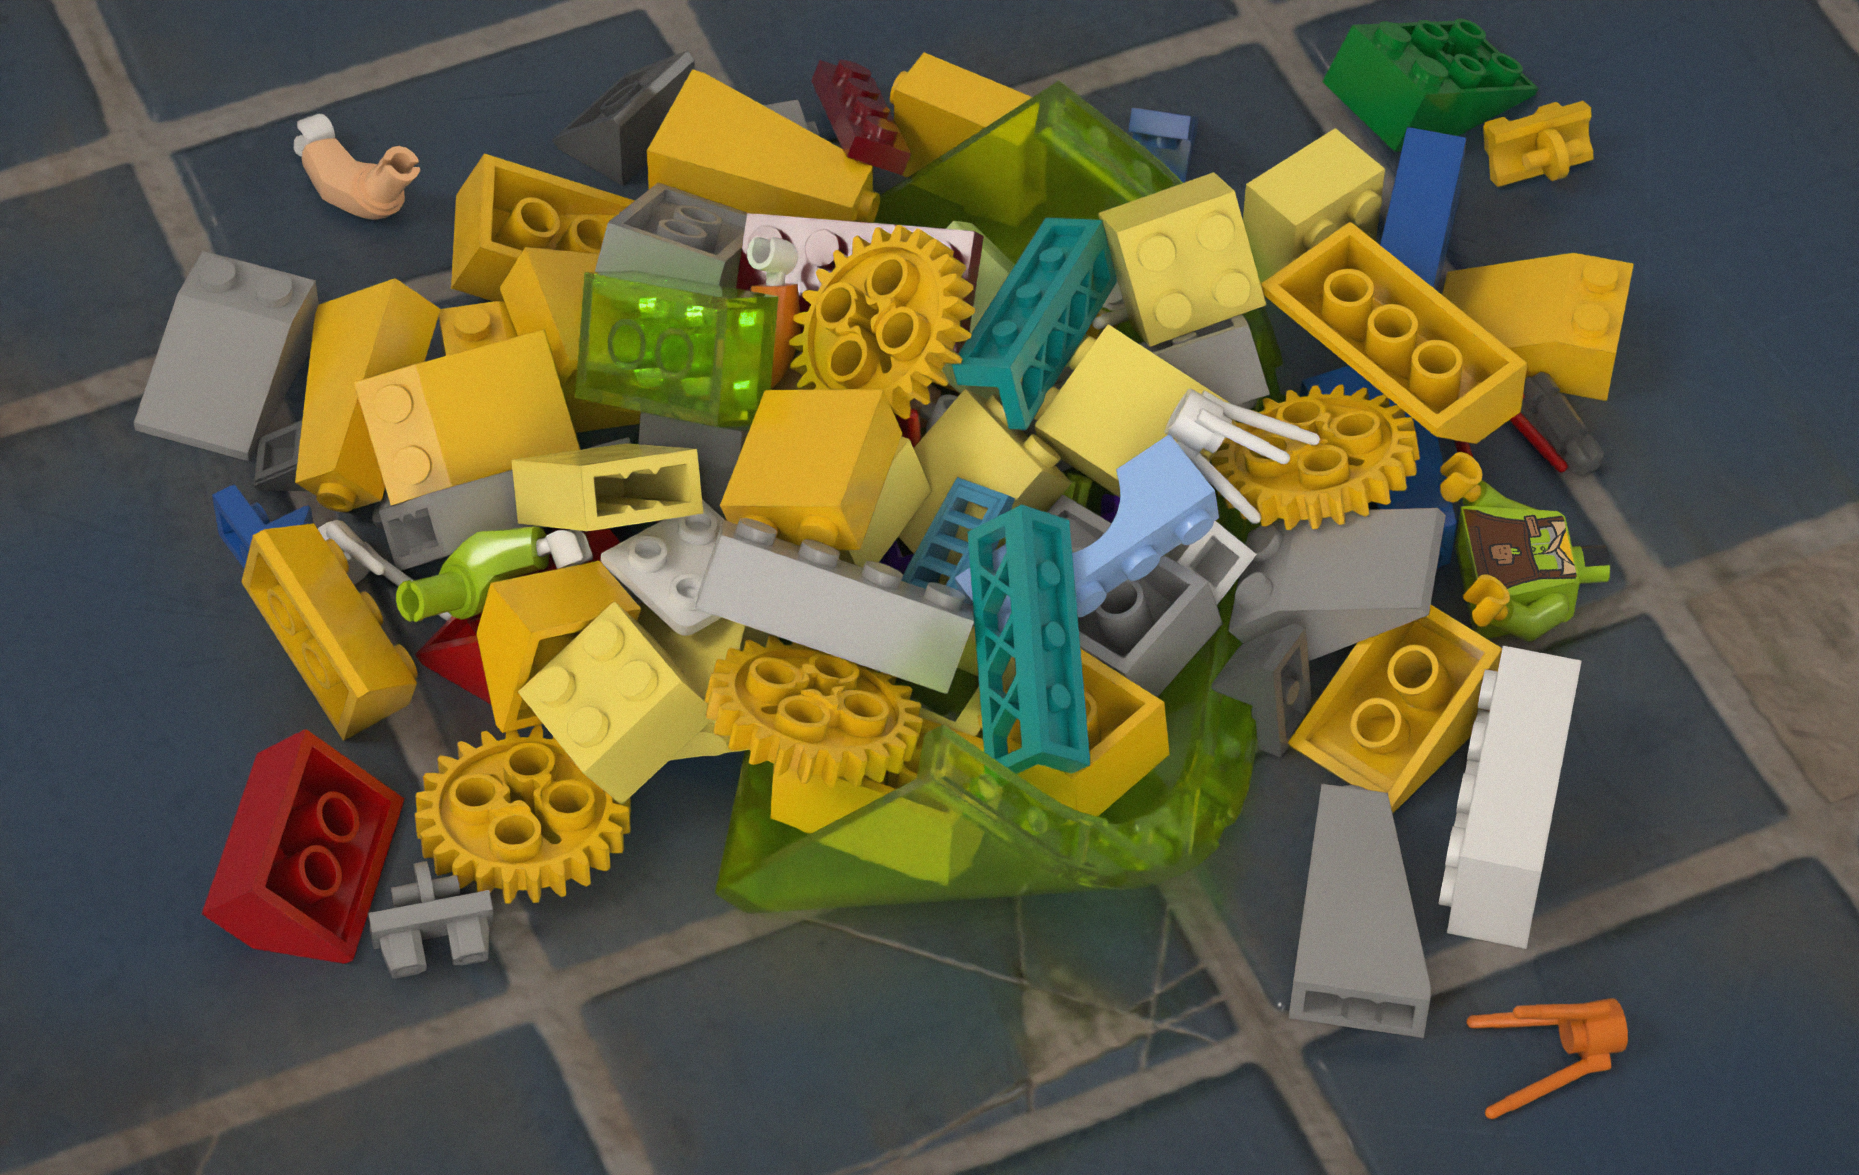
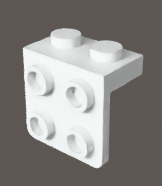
M702 500L703 514L662 520L601 553L603 565L638 605L644 602L676 633L684 636L692 635L722 618L695 608L698 591L724 520L704 500Z

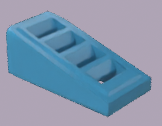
M957 477L912 557L901 581L926 589L928 583H938L941 574L950 577L946 586L958 590L955 577L970 568L968 542L955 538L959 525L972 530L1010 511L1015 498ZM968 501L988 508L982 520L964 513ZM999 540L992 543V552L996 550ZM950 550L963 554L957 566L946 562Z

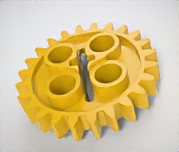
M896 225L892 234H889L880 227L875 228L871 244L858 235L853 237V254L849 257L839 250H835L833 257L836 268L831 273L818 268L816 275L822 284L818 291L806 290L802 293L804 299L811 304L809 311L798 313L793 317L795 322L804 327V331L789 340L790 346L802 352L790 363V367L803 375L797 383V387L800 390L883 389L893 413L906 420L910 417V401L915 398L927 406L930 403L927 387L932 382L941 386H946L949 383L942 371L946 363H961V356L953 351L955 342L971 339L972 333L962 328L960 321L975 313V308L962 300L974 288L971 283L961 277L966 270V266L952 257L954 251L921 229L917 228L912 233L902 225Z
M1315 385L1310 389L1308 396L1299 397L1293 390H1288L1286 392V401L1282 403H1277L1269 398L1262 399L1264 410L1257 413L1316 433L1320 438L1317 445L1313 446L1297 440H1291L1244 423L1236 422L1235 426L1287 452L1290 455V461L1287 464H1280L1228 438L1225 439L1211 459L1212 465L1260 513L1261 526L1267 527L1278 518L1284 519L1286 530H1292L1300 520H1308L1310 527L1314 530L1318 529L1322 519L1331 517L1339 525L1345 524V513L1352 510L1364 517L1370 515L1368 503L1371 501L1384 505L1390 504L1389 490L1405 491L1407 489L1405 477L1416 475L1415 461L1420 459L1413 418L1405 417V411L1398 405L1390 406L1389 398L1383 394L1370 400L1368 388L1363 387L1349 396L1345 395L1344 385H1338L1330 394H1322L1319 386ZM1224 497L1226 507H1227L1228 509L1235 508V507ZM1240 512L1241 518L1244 519V520L1247 519V518Z
M773 635L768 636L765 648L749 639L746 640L743 651L731 647L727 651L725 660L717 659L714 671L710 675L704 702L708 703L705 714L706 718L716 720L713 730L715 735L731 736L728 749L731 751L749 749L751 754L748 763L752 765L765 761L774 763L773 775L780 776L787 770L796 771L798 779L802 784H807L812 775L821 776L829 788H834L837 777H844L854 787H861L863 775L880 783L884 780L886 770L899 774L903 762H911L923 719L918 717L921 704L910 700L912 688L910 686L895 685V676L876 672L872 668L793 641L791 645H784Z
M535 725L529 737H520L518 731L513 730L506 732V738L499 741L488 731L481 732L482 746L474 748L470 744L460 741L457 743L458 760L440 755L437 758L439 773L424 774V791L417 792L415 796L417 812L415 813L417 839H421L423 857L434 858L435 873L438 876L453 872V875H457L460 889L473 881L477 883V892L489 890L491 893L494 888L503 889L504 902L507 904L513 901L518 890H527L532 902L539 903L542 888L549 886L560 897L566 896V881L571 878L587 887L591 884L590 867L608 871L610 869V853H623V834L631 832L630 798L621 805L582 773L554 737L552 739L543 738L541 725Z

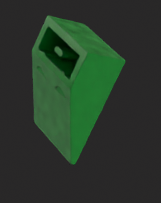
M1458 18L1455 21L1431 22L1419 20L1418 22L1409 23L1382 21L1380 24L1352 25L1322 81L1394 152L1402 151L1407 127L1459 136L1535 96L1539 89L1522 73L1523 67L1517 60L1500 53L1485 39L1486 33L1480 26L1462 18Z

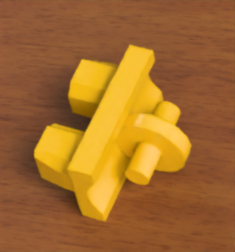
M1584 101L1566 106H1561L1558 102L1538 107L1533 115L1513 121L1501 117L1485 122L1483 126L1484 150L1489 156L1490 180L1497 187L1545 174L1551 181L1567 177L1570 166L1593 160V149L1589 137V122L1592 117L1591 107Z

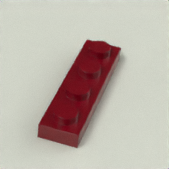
M819 60L811 81L846 157L903 176L911 152L874 78L870 77L871 71L862 65L848 60H839L837 65Z

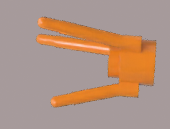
M1614 998L1580 1004L1518 1005L1513 1009V1012L1471 1015L1466 1021L1468 1027L1473 1029L1559 1025V1035L1565 1051L1568 1054L1578 1053L1582 1060L1488 1106L1485 1109V1116L1489 1119H1495L1509 1111L1522 1107L1589 1073L1610 1070V1054L1623 1052L1628 1043L1625 1015L1620 1003Z

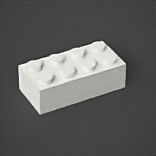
M1503 646L1498 672L1487 669L1484 671L1478 708L1480 709H1478L1476 721H1474L1467 756L1468 761L1465 773H1463L1456 809L1457 814L1451 831L1445 863L1446 868L1439 898V905L1451 907L1447 929L1449 934L1524 949L1527 948L1581 660Z

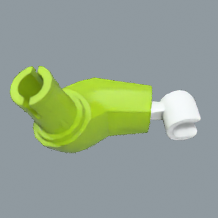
M540 527L476 532L449 556L442 565L439 575L402 582L396 592L397 607L407 621L417 622L426 617L446 612L455 618H470L483 612L490 583L543 570L548 566L550 553L557 569L584 564L592 560L593 555L585 534L579 530H558L547 536Z

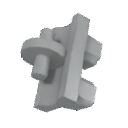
M427 861L413 864L416 883L391 887L393 905L397 908L368 913L373 949L381 948L382 956L391 978L396 979L426 971L427 965L422 940L448 935L453 965L463 966L488 960L489 927H493V906L490 891L486 890L460 895L457 875L431 880Z

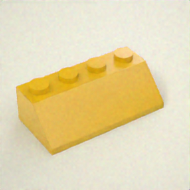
M1352 222L1344 225L1261 283L1263 295L1436 437L1477 444L1521 412L1527 363Z

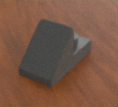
M1295 623L1242 644L1211 685V688L1216 692L1252 705L1251 713L1252 718L1256 720L1258 749L1280 758L1289 748L1288 741L1312 708L1306 627Z

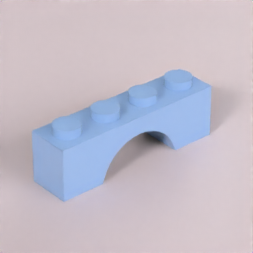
M1170 434L1116 469L1120 487V503L1115 519L1108 530L1097 541L1082 550L1072 553L1078 617L1086 616L1097 609L1105 600L1107 593L1127 579L1136 581L1148 575L1158 565L1160 557L1179 544L1190 545L1200 540L1210 531L1214 521L1219 518L1215 490ZM1006 544L992 552L995 571L998 570L1006 553ZM970 568L956 576L955 581L958 591L965 595L964 602L973 605ZM1008 595L997 614L998 630L1002 632L1011 614V602Z

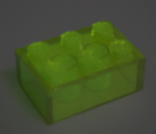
M636 270L585 272L575 398L714 427L751 425L764 391L771 390L779 296Z

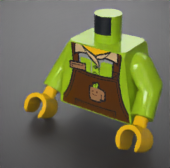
M1455 453L1440 467L1442 475L1448 477L1440 484L1441 496L1446 501L1452 503L1458 502L1463 497L1464 506H1461L1455 550L1465 591L1463 598L1468 605L1473 631L1486 639L1512 634L1526 642H1532L1574 616L1580 584L1609 581L1610 559L1607 546L1601 544L1572 547L1566 518L1560 512L1537 510L1506 498L1482 480L1481 467L1467 453Z

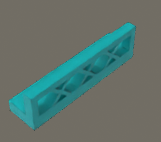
M1045 218L972 331L971 339L965 342L958 353L962 358L961 363L952 364L957 385L998 387L1009 429L1027 430L1043 404L1045 394L1054 386L1117 283L1103 220Z
M1021 504L967 532L986 777L999 781L1037 764L1071 774L1090 766L1070 522L1068 519ZM1005 537L1006 553L998 570L995 571L993 567L992 543ZM1008 595L1011 602V614L1002 632L998 630L997 614ZM1011 657H1014L1016 676L1006 694L1003 691L1002 675ZM1017 718L1020 720L1022 748L1008 754L1007 737Z

